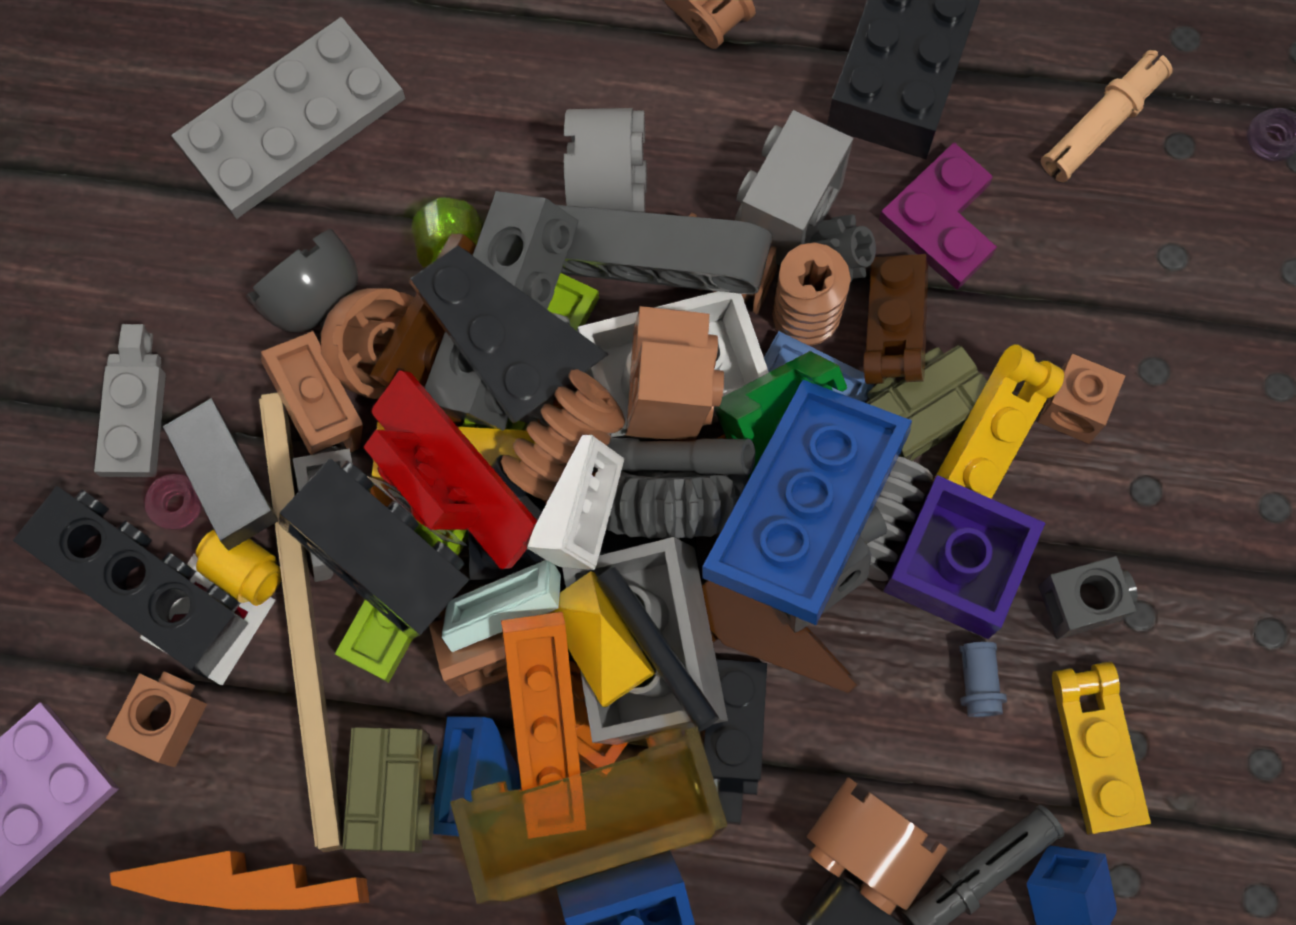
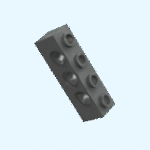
M496 191L473 256L548 309L579 221L547 198ZM445 332L425 386L426 391L446 414L460 420L504 431L509 417Z

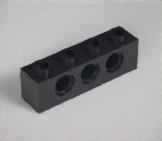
M56 486L13 541L186 668L207 679L249 624L234 613L241 603L215 584H212L206 592L196 586L190 579L197 571L169 551L160 560L146 550L153 541L151 538L126 520L117 529L103 519L109 508L81 489L74 498ZM101 535V545L94 555L84 558L83 548L85 543L91 537ZM145 566L146 574L143 582L137 588L127 590L126 579L128 574L136 567ZM189 597L190 610L182 620L171 623L169 612L174 602L180 598Z

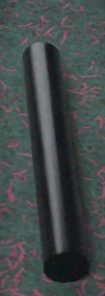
M614 567L602 573L597 578V583L698 731H703L719 719V716L618 569Z

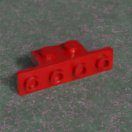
M399 371L372 408L373 416L385 430H375L363 448L378 465L377 469L380 476L387 483L396 487L411 505V513L419 523L425 527L427 526L430 530H469L499 568H512L527 550L537 519L414 375L409 371Z

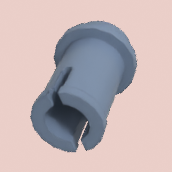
M973 642L959 646L960 654L962 655L966 696L960 698L962 706L967 707V716L991 717L1003 714L1002 704L1007 702V695L1000 693L996 657L997 644L994 642Z

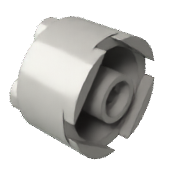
M633 108L567 109L565 113L564 136H571L572 142H568L567 154H564L567 206L645 213L646 160H643V143H645L644 110L633 111Z

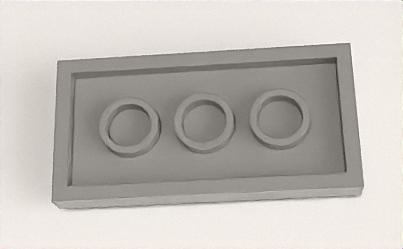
M340 17L171 136L233 216L238 219L406 98L399 84L346 21Z

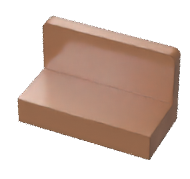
M313 331L261 351V362L310 455L342 441L347 449L350 448V453L360 449L363 423L340 380L334 376L321 354V345Z

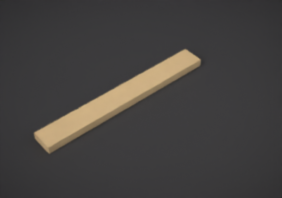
M271 393L261 395L262 399H259L272 506L279 520V512L298 493L293 466L294 454L288 411L279 394ZM278 521L275 523L314 841L315 847L319 850L329 852L343 849V832L306 548L279 526Z

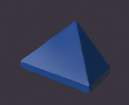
M447 717L434 800L433 834L475 838L522 793L519 768L493 719L486 717Z

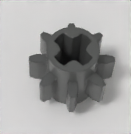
M853 214L819 221L817 223L819 232L811 236L809 243L815 242L827 245L840 253L848 265L851 277L850 282L854 278L865 277L866 271L864 267L871 265L876 255V243L872 232L865 226H856V218Z

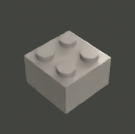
M795 110L792 111L783 128L775 125L771 130L762 150V156L766 157V160L758 173L752 170L748 172L741 184L736 199L741 202V205L736 214L735 221L748 222L768 230L773 237L770 247L774 246L777 248L776 264L780 266L789 251L801 244L809 243L811 236L818 232L817 223L824 221L843 186L853 142L852 137Z

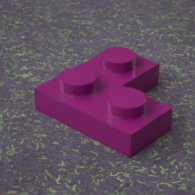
M954 142L881 211L879 221L916 254H926L928 265L958 290L993 256L997 248L995 244L961 215L990 186L993 176Z

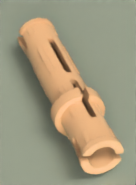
M1155 50L1146 51L1142 58L1122 79H1114L1106 86L1105 96L1041 158V165L1051 177L1060 169L1061 171L1056 175L1055 180L1066 182L1072 173L1128 117H1136L1143 110L1144 100L1173 73L1171 63L1164 55L1153 65L1152 61L1158 56V52Z

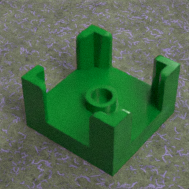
M808 351L723 396L720 407L714 406L726 439H750L753 442L755 448L753 471L802 380L832 391V387L841 392L847 390V385L839 365L812 351ZM753 471L748 475V481H749V479H750V477H751Z

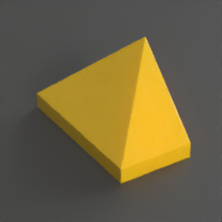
M590 571L560 592L559 608L548 614L563 612L568 649L601 706L607 707L656 673L630 630L597 583V575L595 572Z

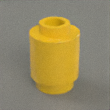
M212 530L205 535L196 549V557L198 558L196 564L197 572L240 603L249 601L254 606H259L273 595L281 583V570L276 564V557L250 538L228 551L220 542L215 530Z

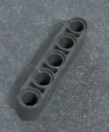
M557 205L579 221L560 272L562 274L738 294H755L760 289L773 237L768 230L758 225L734 220Z

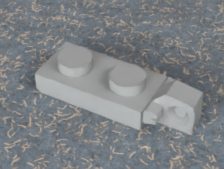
M122 324L118 345L119 354H109L108 366H105L94 472L100 477H155L157 474L166 373L161 369V357L158 354H152L153 334L147 331L144 324Z

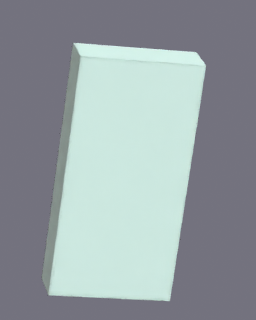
M544 560L452 599L446 607L442 639L450 651L455 652L502 632L501 620L543 615L558 609L561 581L559 570L554 564Z

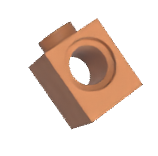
M1071 354L1062 367L1064 372L1063 384L1053 397L1047 398L1038 423L1090 444L1106 426L1125 375Z
M164 671L158 682L139 673L106 739L158 763L176 767L207 704L190 697L195 687L191 683ZM168 701L171 708L170 719L164 727L154 731L150 724V715L158 704Z

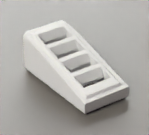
M582 435L533 529L527 549L559 567L595 570L624 458L593 435ZM594 467L598 469L595 476L592 475Z

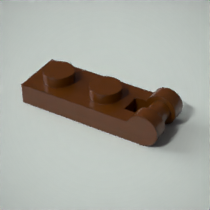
M926 254L875 257L871 264L866 351L864 352V377L866 384H884L885 378L905 377L906 382H924L928 263Z

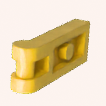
M1014 344L1007 348L1000 357L936 476H941L992 499L1047 398L1053 397L1061 388L1064 381L1063 370L1049 361H1035L1034 354L1020 345ZM1025 381L1018 396L1013 395L1012 392L1017 383Z
M1111 661L1093 664L1091 671L1075 673L1072 668L1053 671V691L1087 835L1151 824L1119 695L1120 682L1114 664ZM1095 694L1099 710L1082 713L1079 701L1080 696Z

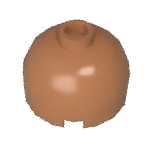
M366 288L341 298L328 313L321 331V354L334 376L340 380L343 388L366 398H380L386 387L372 378L370 373L413 301V296L389 288Z

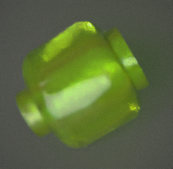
M438 198L427 203L417 211L412 220V235L416 257L423 269L436 261L451 233L464 234L477 245L482 231V223L474 206L464 200Z

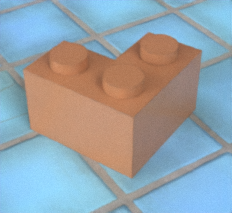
M639 307L633 327L625 436L673 441H695L703 424L711 425L714 406L720 407L722 401L724 371L714 370L718 351V336L708 334L710 314Z

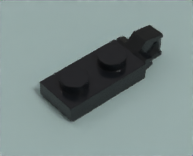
M716 659L728 721L712 724L705 729L702 777L705 778L704 791L718 792L716 823L740 825L743 794L757 795L758 782L761 780L767 663Z

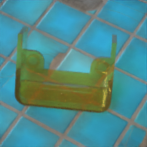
M697 726L686 729L684 737L681 728H674L651 735L646 738L649 748L639 752L638 756L524 791L520 789L508 791L506 781L472 790V802L464 798L450 801L477 904L498 905L555 888L567 882L723 835L728 825Z

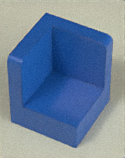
M1051 845L1046 848L1026 883L1036 925H1111L1117 912V905L1106 854Z

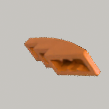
M236 851L219 852L110 873L112 886L167 901L232 910H312L370 902L366 878L354 877L308 886L305 865L289 864L247 872L245 853Z

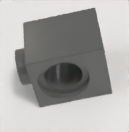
M1117 556L1051 574L1038 586L1057 640L1123 621L1137 611L1134 605L1138 598L1135 582L1128 570L1121 569ZM1082 584L1092 585L1101 592L1104 600L1101 610L1092 609L1083 602L1080 595Z

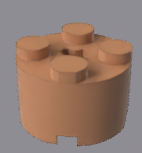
M847 777L807 835V838L815 844L809 856L837 877H840L845 868L863 881L860 893L887 914L891 915L897 905L907 910L948 851V848L936 841L931 850L927 849L922 844L928 837V834L870 792H868L863 801L855 797L851 793L857 786V783Z

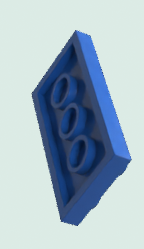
M802 380L702 566L703 578L817 625L910 434L912 420Z

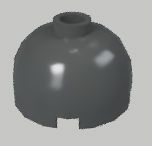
M328 229L313 238L317 245L310 251L307 249L300 251L298 249L253 287L255 291L246 295V298L256 310L273 326L286 332L304 333L318 325L323 328L328 313L339 300L356 292L359 278L356 262L347 246L333 229Z

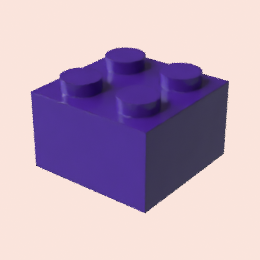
M937 475L925 495L883 592L989 639L1002 628L1045 522Z

